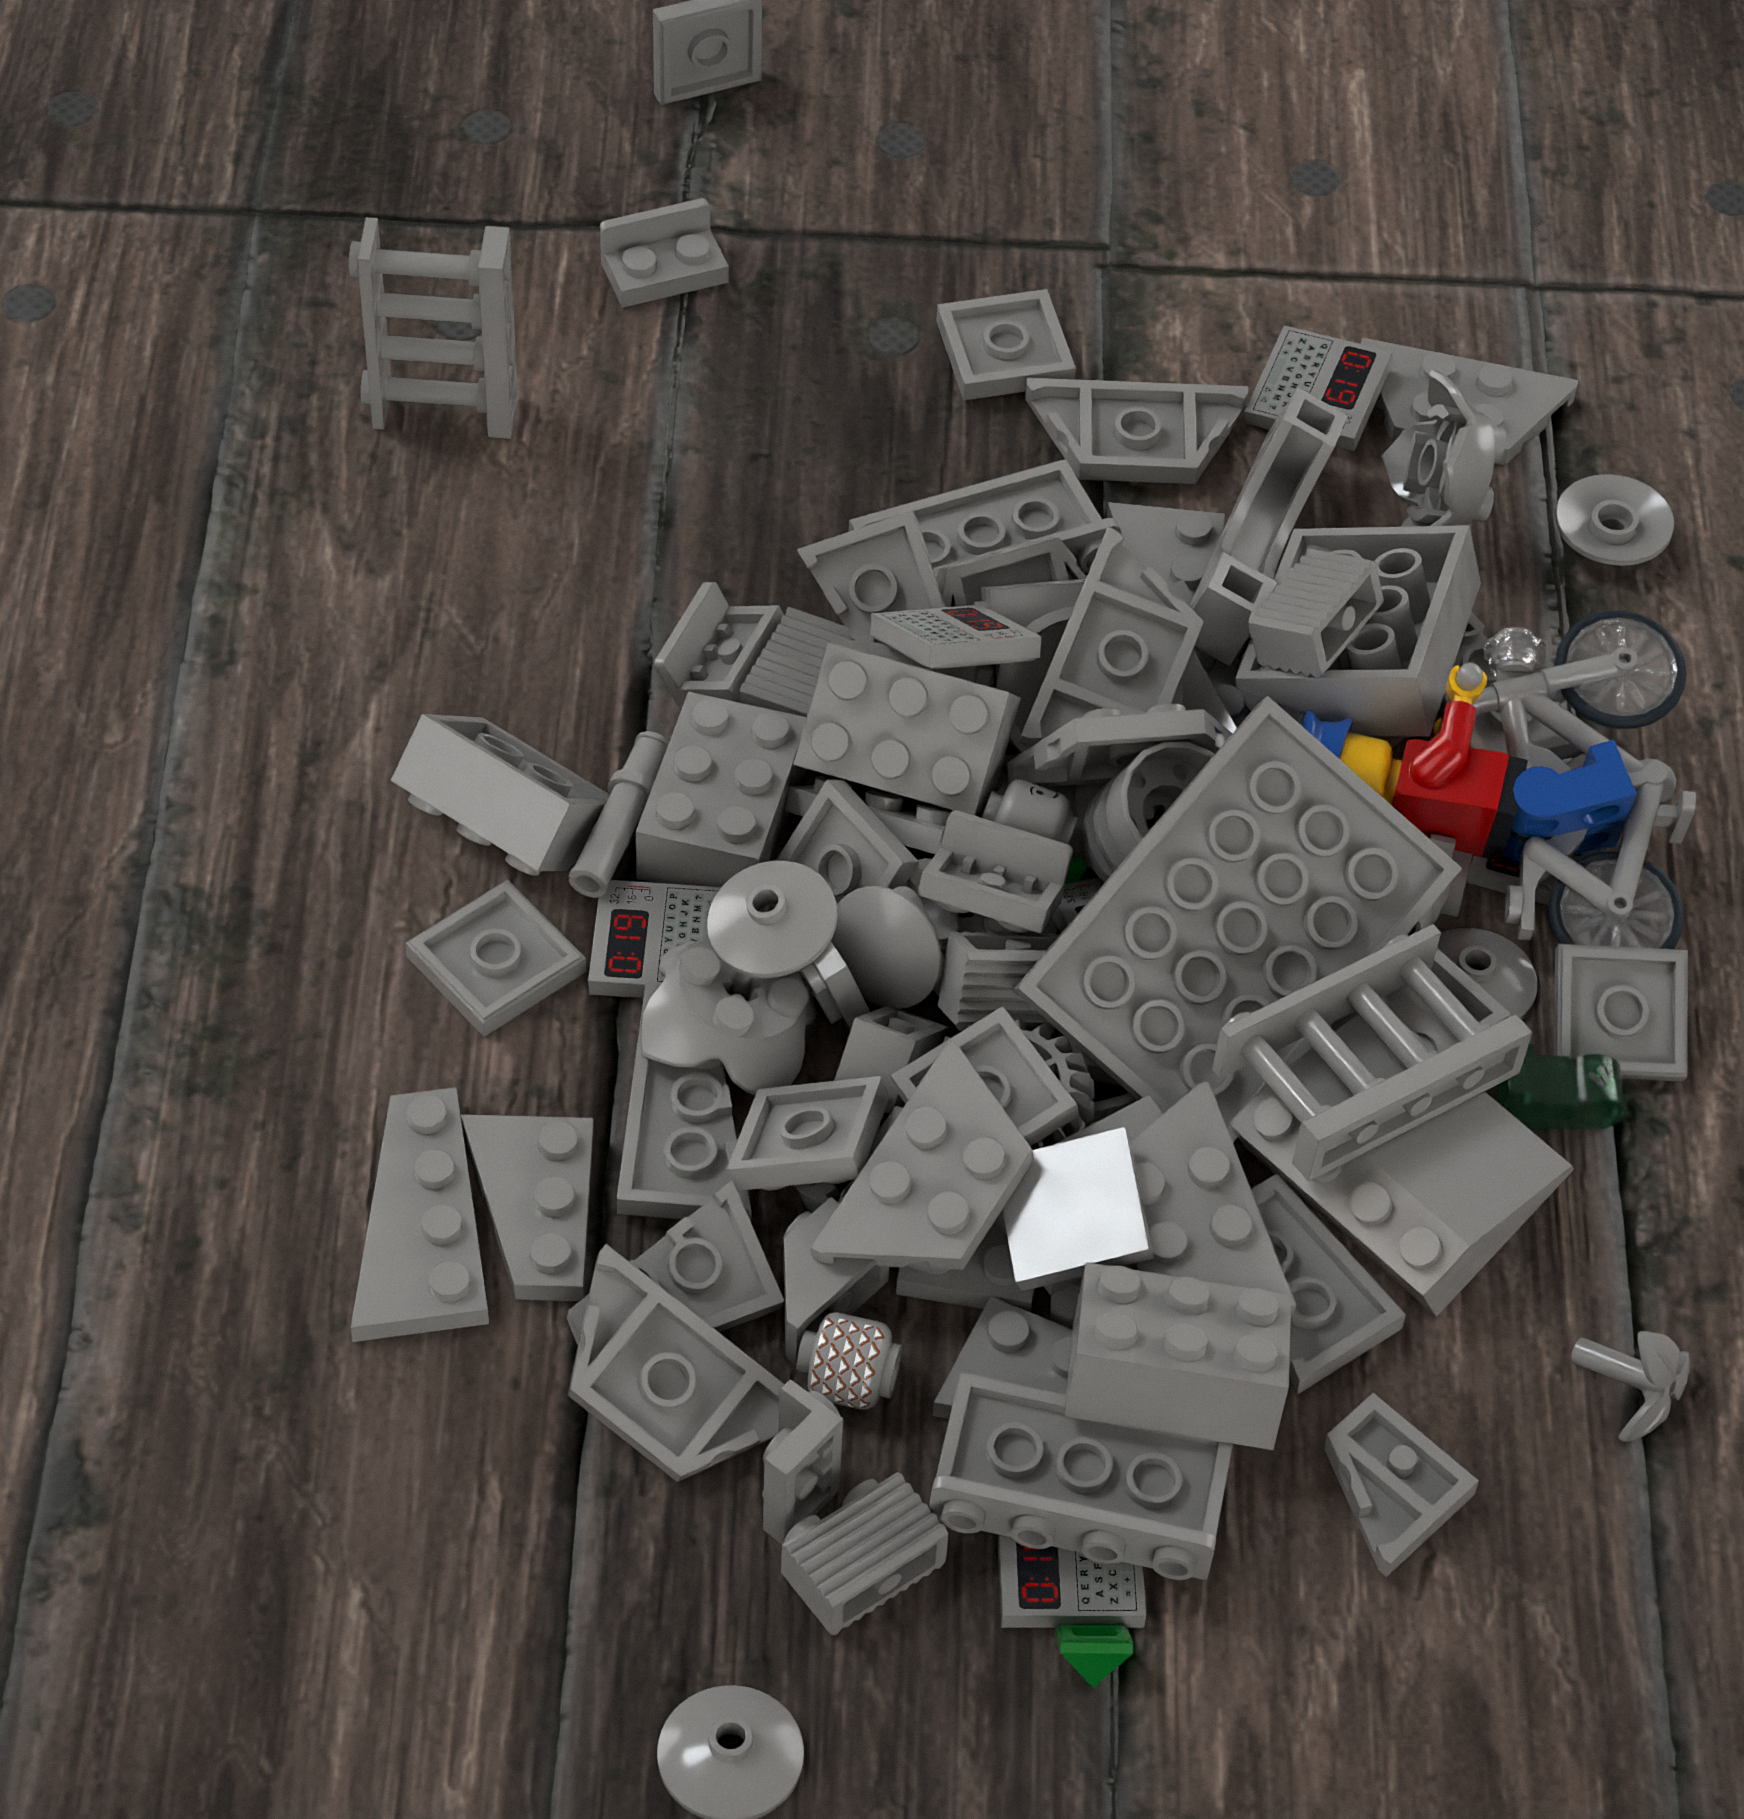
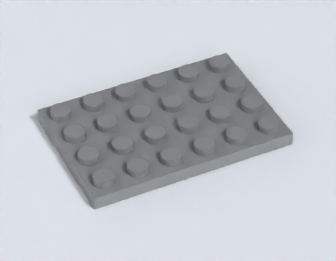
M1266 696L1257 704L1013 991L1132 1096L1140 1100L1150 1095L1163 1113L1199 1083L1209 1081L1231 1140L1234 1142L1237 1136L1229 1126V1123L1267 1083L1251 1064L1222 1078L1215 1074L1212 1067L1221 1028L1237 1014L1242 1012L1253 1013L1381 950L1396 936L1408 934L1461 871L1462 867L1269 696ZM1303 1037L1275 1052L1288 1066L1313 1047Z

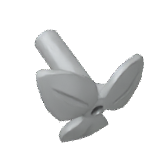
M1650 1331L1638 1332L1641 1360L1583 1337L1574 1345L1571 1355L1573 1363L1642 1391L1645 1403L1618 1435L1619 1440L1623 1442L1635 1441L1655 1430L1668 1417L1671 1406L1670 1397L1672 1396L1679 1401L1683 1394L1690 1372V1355L1688 1351H1679L1675 1342L1666 1335Z

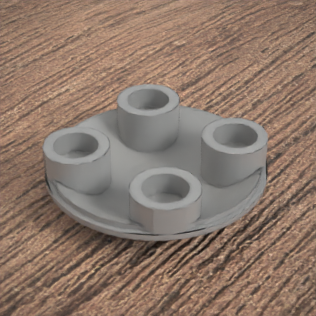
M866 886L850 892L837 904V926L831 942L848 966L863 998L877 1006H889L894 1009L908 1008L924 1000L932 992L936 983L942 980L945 955L940 951L939 941L932 924L923 913V904L919 895L911 888L905 886H898L893 890L881 886Z

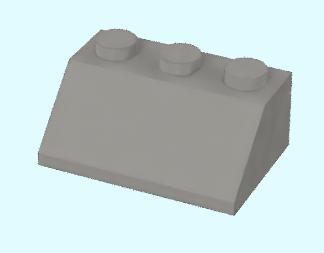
M422 714L391 778L392 782L410 792L408 801L412 805L433 815L441 816L444 813L459 823L456 830L462 836L481 845L490 846L491 843L508 853L505 861L509 865L533 876H539L541 871H567L578 860L592 828L609 797V793L483 717Z

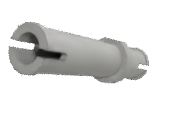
M645 731L638 734L623 769L617 770L608 783L609 797L592 828L591 834L574 868L571 869L568 876L570 877V885L580 894L598 898L605 895L608 890V884L642 816L669 744V740L658 733Z

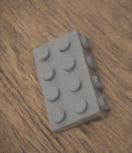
M1066 459L849 520V531L913 510L916 514L936 579L940 568L1047 537H1059L1077 559V566L1085 574L1089 573L1107 527L1115 529L1121 534V529L1115 519H1101Z
M960 1372L929 1504L931 1513L936 1514L939 1522H942L949 1529L961 1533L985 1531L1012 1537L1017 1543L1029 1548L1044 1549L1053 1546L1080 1552L1088 1559L1102 1564L1126 1562L1153 1568L1156 1573L1170 1579L1184 1580L1194 1577L1207 1580L1216 1545V1533L1233 1444L1065 1417L1066 1394Z

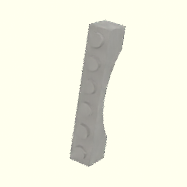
M1298 387L1266 435L1190 603L1192 610L1204 621L1194 647L1198 651L1211 655L1230 666L1250 636L1248 622L1253 609L1258 604H1261L1263 599L1268 600L1269 592H1273L1277 582L1274 581V575L1285 544L1310 492L1337 443L1348 415Z

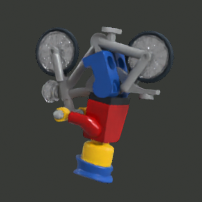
M1623 610L1603 611L1589 615L1577 622L1563 636L1557 648L1555 666L1541 669L1540 672V664L1546 658V644L1525 628L1510 627L1500 630L1497 635L1489 638L1484 644V658L1489 662V670L1496 676V682L1491 683L1490 687H1485L1487 676L1475 663H1466L1460 668L1459 665L1453 667L1446 681L1448 698L1442 718H1439L1434 723L1430 741L1419 739L1407 740L1402 760L1392 758L1393 750L1389 742L1352 733V717L1341 721L1329 722L1319 720L1312 710L1306 712L1301 726L1429 839L1431 834L1456 839L1454 850L1473 854L1472 859L1473 856L1500 861L1504 854L1510 859L1520 862L1519 886L1509 885L1505 900V923L1518 924V940H1531L1534 932L1535 890L1540 882H1543L1552 889L1548 905L1549 919L1559 944L1675 949L1682 935L1684 923L1682 901L1669 877L1652 862L1646 860L1645 855L1653 826L1668 827V843H1682L1695 812L1696 794L1694 791H1681L1675 805H1665L1670 801L1676 789L1675 775L1666 763L1657 759L1637 760L1617 746L1614 740L1607 739L1556 703L1567 700L1571 707L1586 719L1601 726L1615 729H1637L1651 725L1665 717L1678 704L1684 692L1687 672L1685 658L1679 644L1656 621L1641 614ZM1491 711L1501 713L1508 754L1470 747L1476 715ZM1526 713L1585 753L1587 756L1583 767L1572 770L1551 750L1532 745ZM1624 828L1619 851L1598 852L1584 856L1577 861L1571 858L1576 853L1605 847H1616Z

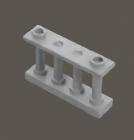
M366 217L361 242H351L349 275L351 278H359L367 361V370H363L361 380V403L371 405L373 429L384 430L390 401L477 407L478 413H487L488 437L511 439L518 401L509 227L485 226L481 250H471L470 256L380 249L378 218ZM383 274L469 280L470 286L479 287V294L474 293L473 299L384 293ZM386 317L471 323L472 329L482 330V336H477L475 342L388 336ZM390 359L474 365L475 371L484 372V378H479L478 383L391 377Z
M1434 924L1410 936L1407 934L1396 936L1381 950L1253 1013H1239L1231 1018L1220 1030L1212 1070L1219 1078H1222L1251 1064L1301 1122L1292 1164L1308 1182L1508 1080L1521 1071L1532 1031L1516 1014L1492 1026L1489 1024L1481 1025L1431 971L1441 932ZM1409 985L1460 1042L1441 1052L1436 1050L1428 1051L1381 998ZM1357 1011L1408 1069L1388 1079L1383 1077L1375 1078L1329 1024ZM1304 1037L1354 1096L1333 1107L1331 1105H1321L1275 1051Z

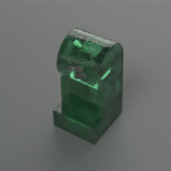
M1529 1044L1520 1073L1497 1085L1498 1103L1528 1129H1605L1620 1122L1625 1115L1621 1067L1616 1059L1607 1055L1587 1054L1575 1059L1569 1058V1056L1535 1055L1534 1044Z

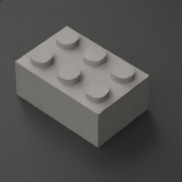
M828 642L793 765L936 806L982 817L989 796L996 788L1021 698L1010 692Z
M688 692L636 829L637 879L652 883L722 887L740 871L758 863L774 861L790 813L785 811L788 787L800 786L806 768L793 764L807 717Z
M1085 1262L1072 1328L1064 1416L1274 1450L1289 1389L1291 1295L1269 1292L1261 1288H1244L1201 1281L1192 1277H1176L1132 1270L1124 1266H1108Z

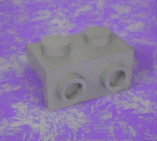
M716 582L702 583L655 659V667L677 706L683 707L688 692L740 703L742 682H745L747 674L751 672L752 665L756 664L757 657H760L762 649L766 647L767 641L771 639L772 632H775L777 624L781 622L784 615L779 605L729 606Z
M954 810L947 818L941 848L922 872L917 895L935 900L941 908L951 912H973L996 919L1002 927L1016 932L1034 931L1041 934L1061 904L1073 848L1062 842Z

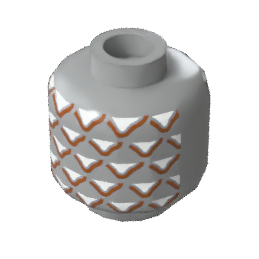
M838 1312L830 1313L821 1322L818 1332L805 1330L798 1352L796 1370L808 1373L809 1392L817 1391L827 1397L833 1404L859 1410H870L878 1403L880 1397L890 1399L892 1396L901 1360L902 1345L892 1343L891 1330L882 1322Z

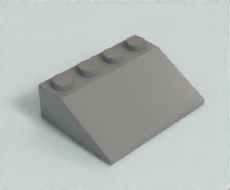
M1470 526L1294 529L1274 578V581L1277 582L1276 585H1281L1285 572L1289 568L1294 567L1295 563H1300L1301 556H1306L1307 548L1375 561L1384 602L1319 679L1315 678L1312 674L1306 677L1301 671L1296 675L1290 669L1286 673L1280 667L1274 670L1269 664L1265 668L1258 663L1251 638L1235 677L1237 688L1263 698L1269 696L1274 702L1304 713L1312 710L1317 718L1329 722L1341 721L1352 717V730L1366 736H1395L1398 738L1430 736L1446 689V681L1454 666L1481 585Z
M1360 1014L1334 1031L1375 1078L1383 1077L1388 1079L1408 1069ZM1404 1024L1428 1051L1435 1050ZM1313 1048L1288 1065L1291 1071L1321 1105H1331L1333 1107L1354 1096ZM1268 1084L1229 1123L1231 1129L1250 1153L1274 1174H1278L1294 1192L1436 1317L1574 1170L1569 1162L1485 1091L1309 1182L1292 1164L1301 1122Z

